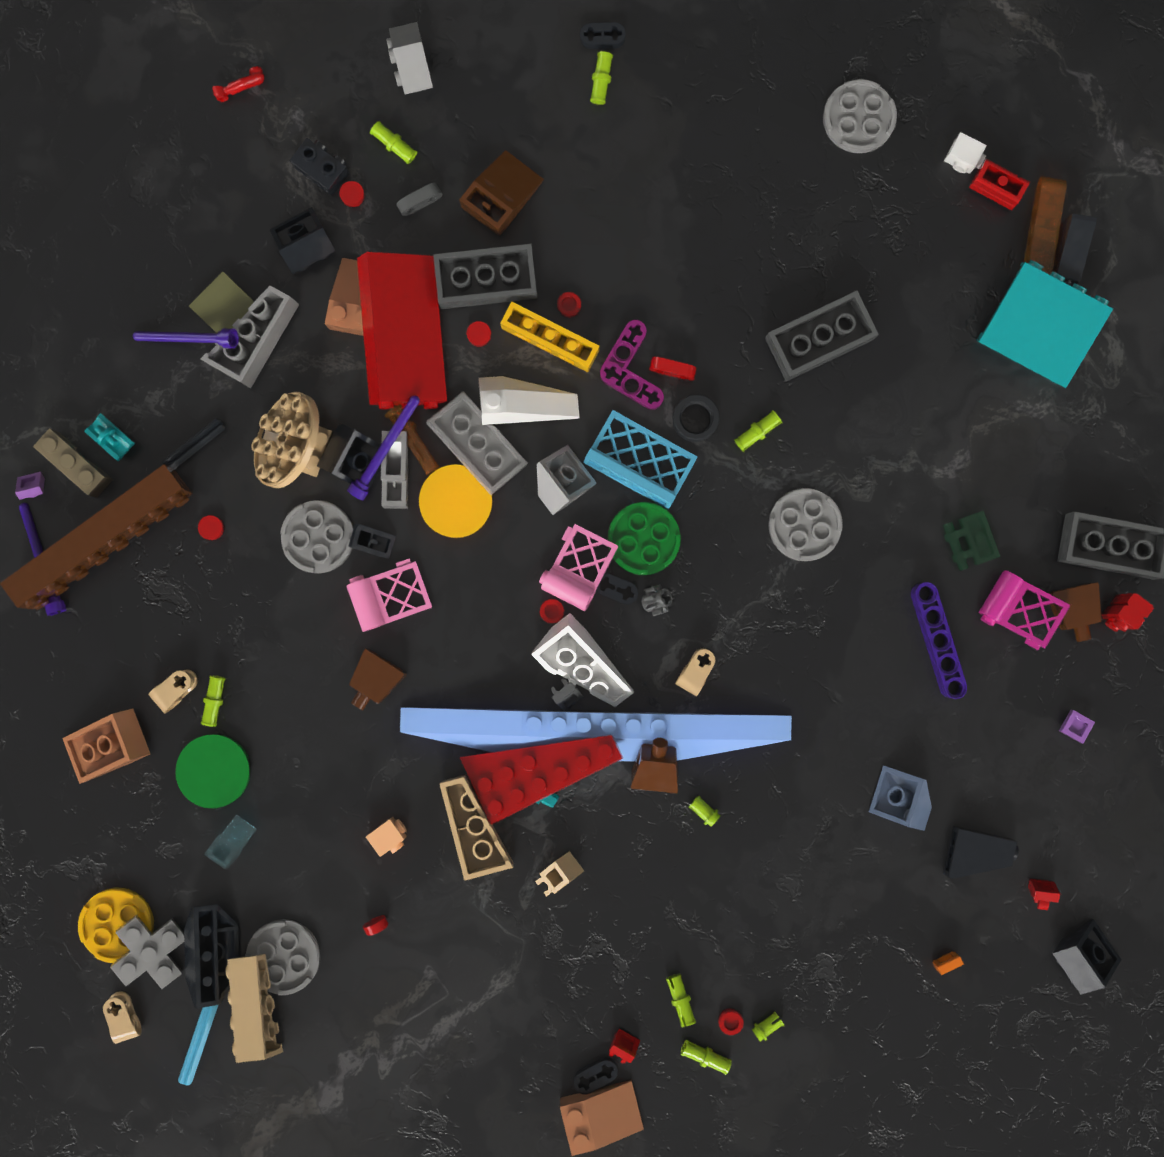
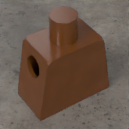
M1087 583L1049 592L1048 594L1070 604V608L1061 621L1059 628L1061 630L1074 629L1077 642L1092 639L1089 625L1101 622L1099 583ZM1054 603L1049 604L1054 616H1058L1062 607Z
M365 648L349 684L358 691L351 703L361 710H364L370 699L378 704L381 703L403 680L407 673L371 649Z
M655 738L653 745H641L632 768L631 789L678 793L677 749L668 746L666 739Z

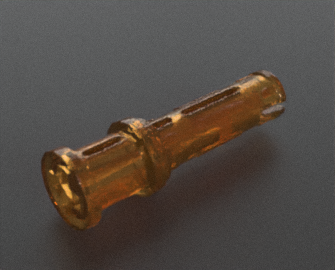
M398 405L384 416L386 419H390L394 425L403 409L401 405ZM409 419L402 431H407L408 446L422 466L425 474L429 475L436 471L439 465H437L417 434L415 422Z

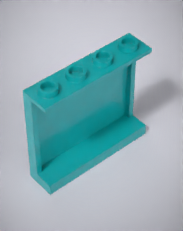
M1032 260L1029 263L1021 262L1020 270L984 332L980 333L976 341L1066 388L1113 311V308L1107 306L1108 300L1098 295L1092 298L1085 294L1087 289L1076 283L1073 286L1064 283L1065 277L1053 271L1050 275L1043 272V266Z

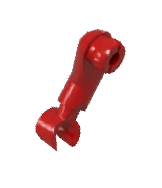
M259 66L250 68L249 76L232 81L226 87L213 86L214 96L218 101L225 102L229 99V94L234 95L264 82L262 68Z

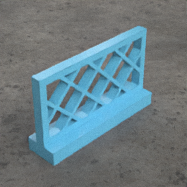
M612 410L594 444L588 451L584 463L669 510L693 467L697 456ZM613 419L623 423L624 432L612 434L610 424ZM606 431H608L609 436L604 437ZM640 432L645 436L646 443L634 446L630 434ZM627 435L630 447L617 450L614 438ZM611 440L614 452L605 454L597 450L600 442ZM657 444L665 446L668 455L655 458L652 446ZM648 447L651 459L639 462L635 450ZM632 451L635 464L626 466L621 463L619 454ZM683 456L690 460L686 468L677 470L673 458ZM669 459L673 471L660 474L657 462ZM653 463L656 475L652 477L644 476L640 466ZM683 473L681 478L679 479L678 474ZM674 475L677 483L674 491L664 487L662 478Z

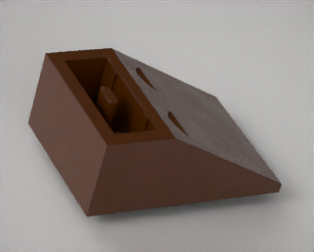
M505 150L473 181L459 199L461 208L500 237L544 179Z

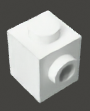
M960 132L944 161L953 165L956 171L970 174L975 167L979 169L986 157L983 151L987 145Z

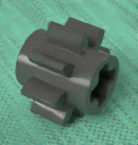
M661 584L646 588V594L642 597L643 608L647 612H652L653 616L669 612L668 606L672 604V596L669 590L666 588L662 589Z

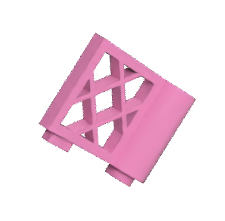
M574 524L573 528L568 526L562 537L565 544L549 571L545 570L539 583L542 584V590L586 611L618 549V545ZM577 531L587 536L589 545L575 549L573 539ZM590 538L597 542L592 544ZM603 544L611 548L606 558L596 559L593 547ZM570 545H571L573 550L568 551V549H569V547H570ZM591 549L594 561L580 565L577 552ZM574 554L578 567L566 569L560 566L565 556ZM604 562L600 569L598 564ZM596 565L598 575L594 583L584 578L583 568ZM579 570L581 576L574 573V571Z
M409 558L396 563L397 568L365 579L363 575L349 579L350 584L346 587L362 632L432 608L416 561L411 563ZM413 568L416 579L412 586L399 581L403 571ZM399 573L396 579L391 577L392 575ZM387 578L394 581L389 595L379 590L376 583L377 580ZM417 582L419 584L420 590L414 588ZM397 583L410 589L405 602L391 596ZM412 591L423 596L425 605L416 608L407 604ZM381 595L387 597L385 603L383 602ZM389 599L403 605L399 614L391 617L388 616L386 611ZM405 606L411 608V610L403 612Z

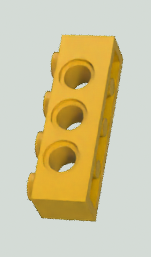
M512 301L500 323L503 330L586 372H589L599 353V345Z

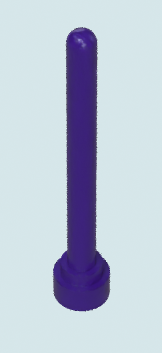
M223 328L218 333L136 331L133 333V339L136 341L218 343L223 348L232 349L236 348L239 342L238 332L233 328Z
M414 395L409 399L361 478L352 481L347 491L355 498L364 500L368 495L369 482L420 402L418 396Z
M21 503L19 510L35 558L43 552L29 505ZM56 594L50 596L47 599L49 603L44 606L47 616L59 614L57 611L61 613L67 610L64 600H61L60 596Z

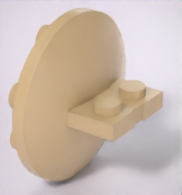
M301 392L284 393L269 412L262 415L259 422L260 429L258 435L251 445L254 451L255 475L264 485L272 488H282L289 485L301 472L317 477L320 469L317 465L328 446L332 431L319 426L318 408L310 396Z

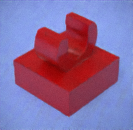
M1030 879L1028 888L1034 902L1038 903L1037 909L1048 910L1049 902L1059 903L1060 892L1054 881Z
M618 1029L610 1046L609 1056L613 1057L615 1054L622 1058L621 1063L626 1061L631 1063L636 1056L640 1040Z

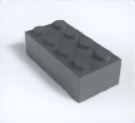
M531 244L433 254L438 303L441 309L537 299Z
M855 291L769 332L765 339L785 381H789L873 341L879 334L858 291Z
M1080 512L1065 514L1057 562L1152 580L1164 579V528Z

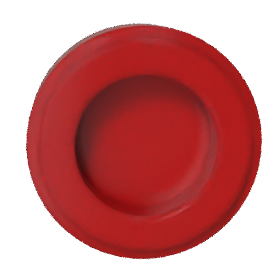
M348 181L340 188V198L345 205L357 207L364 201L365 192L358 182Z
M573 292L561 294L557 300L559 313L568 318L576 316L581 310L579 296Z
M476 321L469 325L467 338L472 345L482 347L489 343L491 330L486 323Z
M208 515L200 520L198 531L203 538L216 540L222 536L224 524L220 518Z
M555 599L546 600L540 607L541 618L551 624L559 622L564 616L563 605Z
M381 915L365 923L363 929L366 935L372 936L384 930L389 923L385 915Z
M725 1009L718 1018L720 1029L727 1035H736L743 1028L744 1021L742 1015L736 1009Z

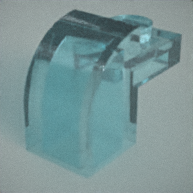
M236 815L222 835L219 834L204 855L227 870L241 854L242 849L257 829Z

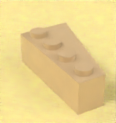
M462 775L441 781L439 784L464 881L513 868L514 863L493 824L489 823L467 776Z
M261 954L228 959L226 976L230 984L228 1001L232 1008L230 1026L234 1032L232 1052L236 1056V1063L265 1060L282 1053V1043L277 1044L276 1034L280 1032L278 1022H274L272 1019V1012L275 1008L274 999L267 992L271 982L266 955Z

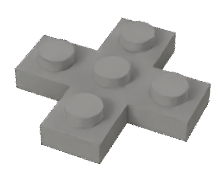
M135 915L116 930L115 933L130 951L111 964L110 968L125 986L147 971L159 987L163 989L182 974L181 968L169 955L171 951L184 942V932L173 918L151 933L140 918Z

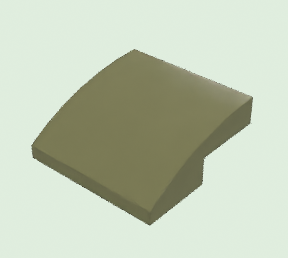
M222 271L189 307L218 333L223 328H233L232 325L238 318L241 319L249 311L248 308L254 301Z

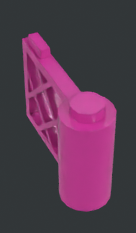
M1003 570L978 613L982 615L980 619L990 626H994L995 623L1002 625L1026 638L1025 644L1039 650L1040 647H1047L1069 610L1070 604L1025 582L1017 575ZM1029 590L1037 594L1039 603L1025 607L1022 598L1026 591ZM1041 597L1047 599L1048 601L1042 602ZM1021 602L1022 608L1016 609L1019 603ZM1054 603L1062 607L1058 616L1047 619L1044 609L1045 605ZM1041 607L1044 620L1029 623L1026 611ZM1024 612L1027 624L1016 627L1008 622L1013 614ZM1055 621L1052 627L1050 628L1048 622ZM1046 623L1048 633L1042 641L1033 636L1031 627ZM1028 628V629H1029V633L1025 632V631L1022 630V629Z

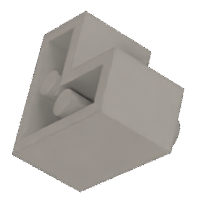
M414 22L389 28L390 38H387L386 41L391 63H396L398 71L394 72L397 86H403L404 94L433 88L418 23Z

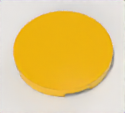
M456 464L441 467L430 474L423 483L419 495L420 512L425 522L435 532L451 538L466 537L481 529L490 515L493 503L492 495L486 491L464 465Z
M126 888L103 890L94 895L81 910L78 920L80 940L95 958L103 962L114 963L130 951L117 936L116 930L137 915L150 932L153 933L154 918L151 908L142 896Z

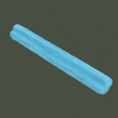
M218 1005L202 1008L178 1078V1082L181 1084L190 1085L193 1081Z

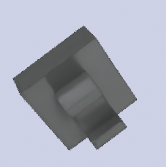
M563 678L561 681L564 687L560 691L552 687L551 691L554 694L552 699L563 711H567L584 696L571 682L569 683Z

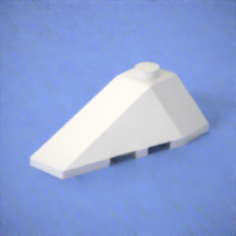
M504 376L479 378L482 425L579 419L578 396L575 393Z
M571 613L551 627L532 651V655L547 671L554 675L557 673L568 679L569 683L577 684L589 690L590 694L614 707L634 693L633 689L592 636Z

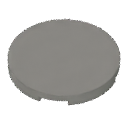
M866 79L850 80L839 86L829 96L823 112V123L829 138L841 149L852 153H867L882 146L892 134L897 119L894 100L880 87V84Z
M812 488L796 489L782 496L772 508L768 523L770 537L776 548L785 556L797 561H813L830 553L839 541L843 527L841 512L833 499Z
M322 500L309 501L296 506L286 516L280 532L281 544L285 556L297 568L310 573H326L341 566L351 554L353 548L348 546L354 528L347 514L338 506Z
M286 919L269 922L256 931L250 939L245 956L266 955L271 986L267 991L278 995L293 994L306 987L314 978L320 963V949L313 933L301 923Z

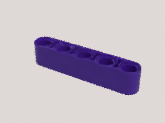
M918 583L911 590V598L940 692L945 697L960 699L966 694L967 684L938 590L932 583ZM922 587H926L929 591L927 600H923L919 596V591ZM930 610L936 614V621L932 624L926 618ZM937 634L942 635L944 639L940 647L934 644V637ZM945 657L951 661V666L946 671L941 667V661ZM952 681L958 684V690L954 694H951L948 690V686Z

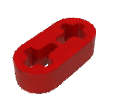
M652 357L649 370L693 381L697 368L678 361Z

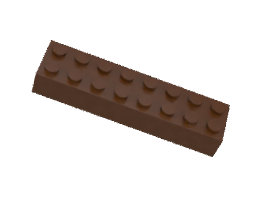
M163 464L3 580L0 585L17 608L39 610L49 603L47 599L53 594L60 595L69 588L68 584L73 580H81L89 574L88 570L95 564L99 566L109 559L108 555L116 550L118 552L129 545L128 540L135 535L139 537L149 530L148 526L155 521L160 522L168 517V511L175 506L179 508L189 501L188 497L193 493L176 470Z

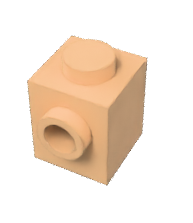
M391 817L369 833L366 838L381 857L389 850L393 854L404 846L402 841L407 837L405 834L407 830L399 819L395 820L394 817Z

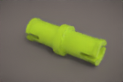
M600 51L597 54L595 73L592 74L594 83L590 102L604 105L606 103L608 83L611 82L609 74L613 54Z
M377 121L371 128L370 134L386 145V149L389 152L393 151L407 164L414 160L417 151L401 140L402 136L398 133L394 134L380 121Z
M772 410L771 413L758 423H752L750 425L751 428L737 439H734L740 450L744 452L759 439L763 440L766 438L765 435L781 424L782 421L776 412Z
M210 675L207 696L203 698L205 706L201 724L216 727L219 708L223 705L221 697L226 678Z
M681 974L667 977L666 981L673 998L671 1003L672 1006L676 1007L681 1027L695 1024L696 1019L689 1003L691 998L689 994H686Z
M685 1040L681 1048L680 1054L682 1056L699 1062L700 1066L704 1068L708 1066L725 1075L730 1070L732 1060L714 1053L712 1048H703L689 1040Z

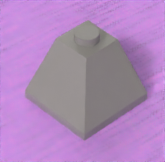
M568 445L537 463L538 496L552 515L567 507L597 484Z

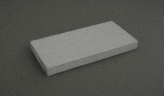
M464 391L426 422L490 495L494 494L528 464L493 424L482 425L481 410Z

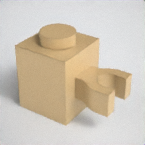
M569 851L540 873L541 877L535 882L537 885L542 882L548 885V890L544 892L547 897L552 892L555 894L583 873L584 870Z

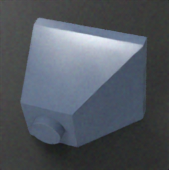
M883 765L869 812L904 826L925 831L932 808L927 780Z

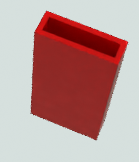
M366 252L357 258L369 404L379 405V409L394 408V405H401L402 409H404L409 399L416 395L420 399L418 405H424V409H436L438 404L447 401L434 256Z

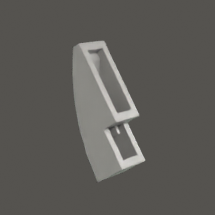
M382 431V443L389 431ZM401 431L381 463V506L383 508L408 509L407 431Z

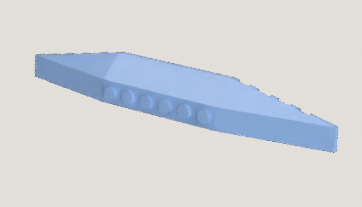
M401 707L400 732L488 752L612 735L623 755V759L619 761H635L641 745H653L655 738H664L667 740L668 746L677 749L678 761L791 740L792 716Z

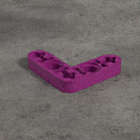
M632 320L625 326L600 370V378L605 384L651 410L657 409L662 405L664 399L662 390L627 369L645 339L647 332L643 322ZM638 326L642 335L634 337L632 343L637 345L633 347L629 342L623 341V338L625 337L629 340L631 336L629 329H635ZM621 346H625L630 350V356L626 359H620L616 354L617 349ZM611 368H615V374L619 377L622 376V373L626 374L622 379L621 386L616 385L619 381L617 378H606V369L611 370ZM629 379H634L638 382L639 388L635 392H629L625 388V382ZM643 385L647 387L645 389L646 393L650 395L653 392L657 393L658 403L655 401L652 404L648 403L649 398L642 394L641 399L637 397L641 393Z

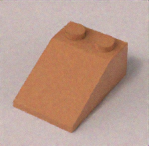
M342 258L329 299L325 325L329 330L364 336L357 260Z
M134 709L113 713L62 738L79 784L150 755Z
M632 1080L601 1087L589 1094L577 1093L560 1098V1110L572 1156L597 1150L644 1130Z

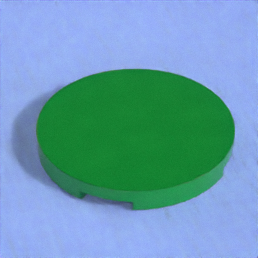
M640 502L631 504L618 512L610 524L607 540L618 545L613 559L621 568L636 575H651L662 571L673 562L680 548L681 535L676 520L668 510L655 503Z
M210 734L194 739L185 746L176 763V780L181 792L189 801L204 808H220L234 802L244 793L250 780V764L246 751L237 741L225 735Z

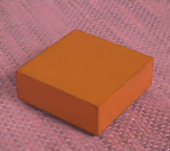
M953 951L932 962L935 969L941 975L964 965L961 957Z

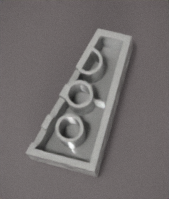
M269 286L248 308L249 311L241 319L238 318L232 325L239 336L237 347L234 349L223 348L218 343H215L216 346L209 353H205L201 360L251 388L299 304L290 296Z

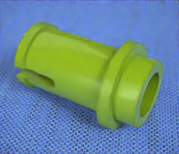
M697 796L688 807L705 821L704 825L708 824L711 827L720 818V815L717 813L718 810H713L700 796Z
M775 1011L758 1025L755 1023V1027L751 1029L760 1042L763 1039L765 1041L768 1040L766 1037L781 1026H784L781 1019L771 1024L779 1018Z

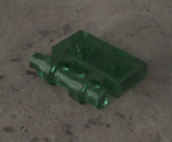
M984 511L958 519L962 529L955 531L952 522L943 525L946 533L944 535L946 542L949 541L954 554L952 559L954 563H957L959 571L969 568L966 558L972 557L974 564L979 565L1001 557ZM965 537L969 550H962L958 538Z

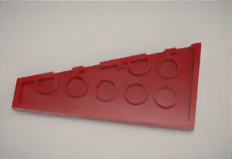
M608 735L460 757L489 823L495 824L623 759V755L614 737Z

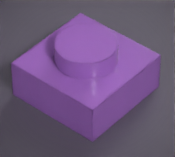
M42 472L17 477L15 493L19 500L43 494L45 478Z
M1070 710L1059 731L1079 743H1084L1095 722L1074 710Z

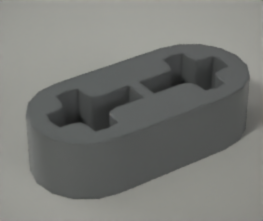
M436 182L430 183L399 200L397 207L402 216H408L442 197L443 193Z

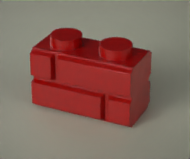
M986 159L978 169L969 188L1012 210L1020 202L1030 182L1022 177L1018 178V175Z
M1137 593L1117 594L1110 602L1111 606H1107L1101 615L1106 620L1105 625L1116 632L1119 629L1126 632L1128 629H1139L1145 621L1144 618H1147L1154 608L1152 604Z

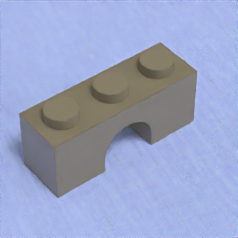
M49 428L33 446L88 496L98 498L113 481L101 468L83 457L76 450L77 447L58 431Z

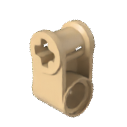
M706 648L696 650L675 684L697 696L715 664L714 654ZM705 653L709 654L707 658L710 660V663H704L700 666V661L697 657L699 655L704 656Z
M192 670L176 671L165 681L157 685L148 695L165 714L177 706L197 686V675ZM182 677H186V680L184 681L185 685L182 686Z
M123 991L114 993L104 1003L103 1013L109 1026L110 1036L113 1042L117 1044L140 1036L142 1029L130 996ZM115 1002L116 1005H121V1008L119 1006L114 1007L113 1003Z

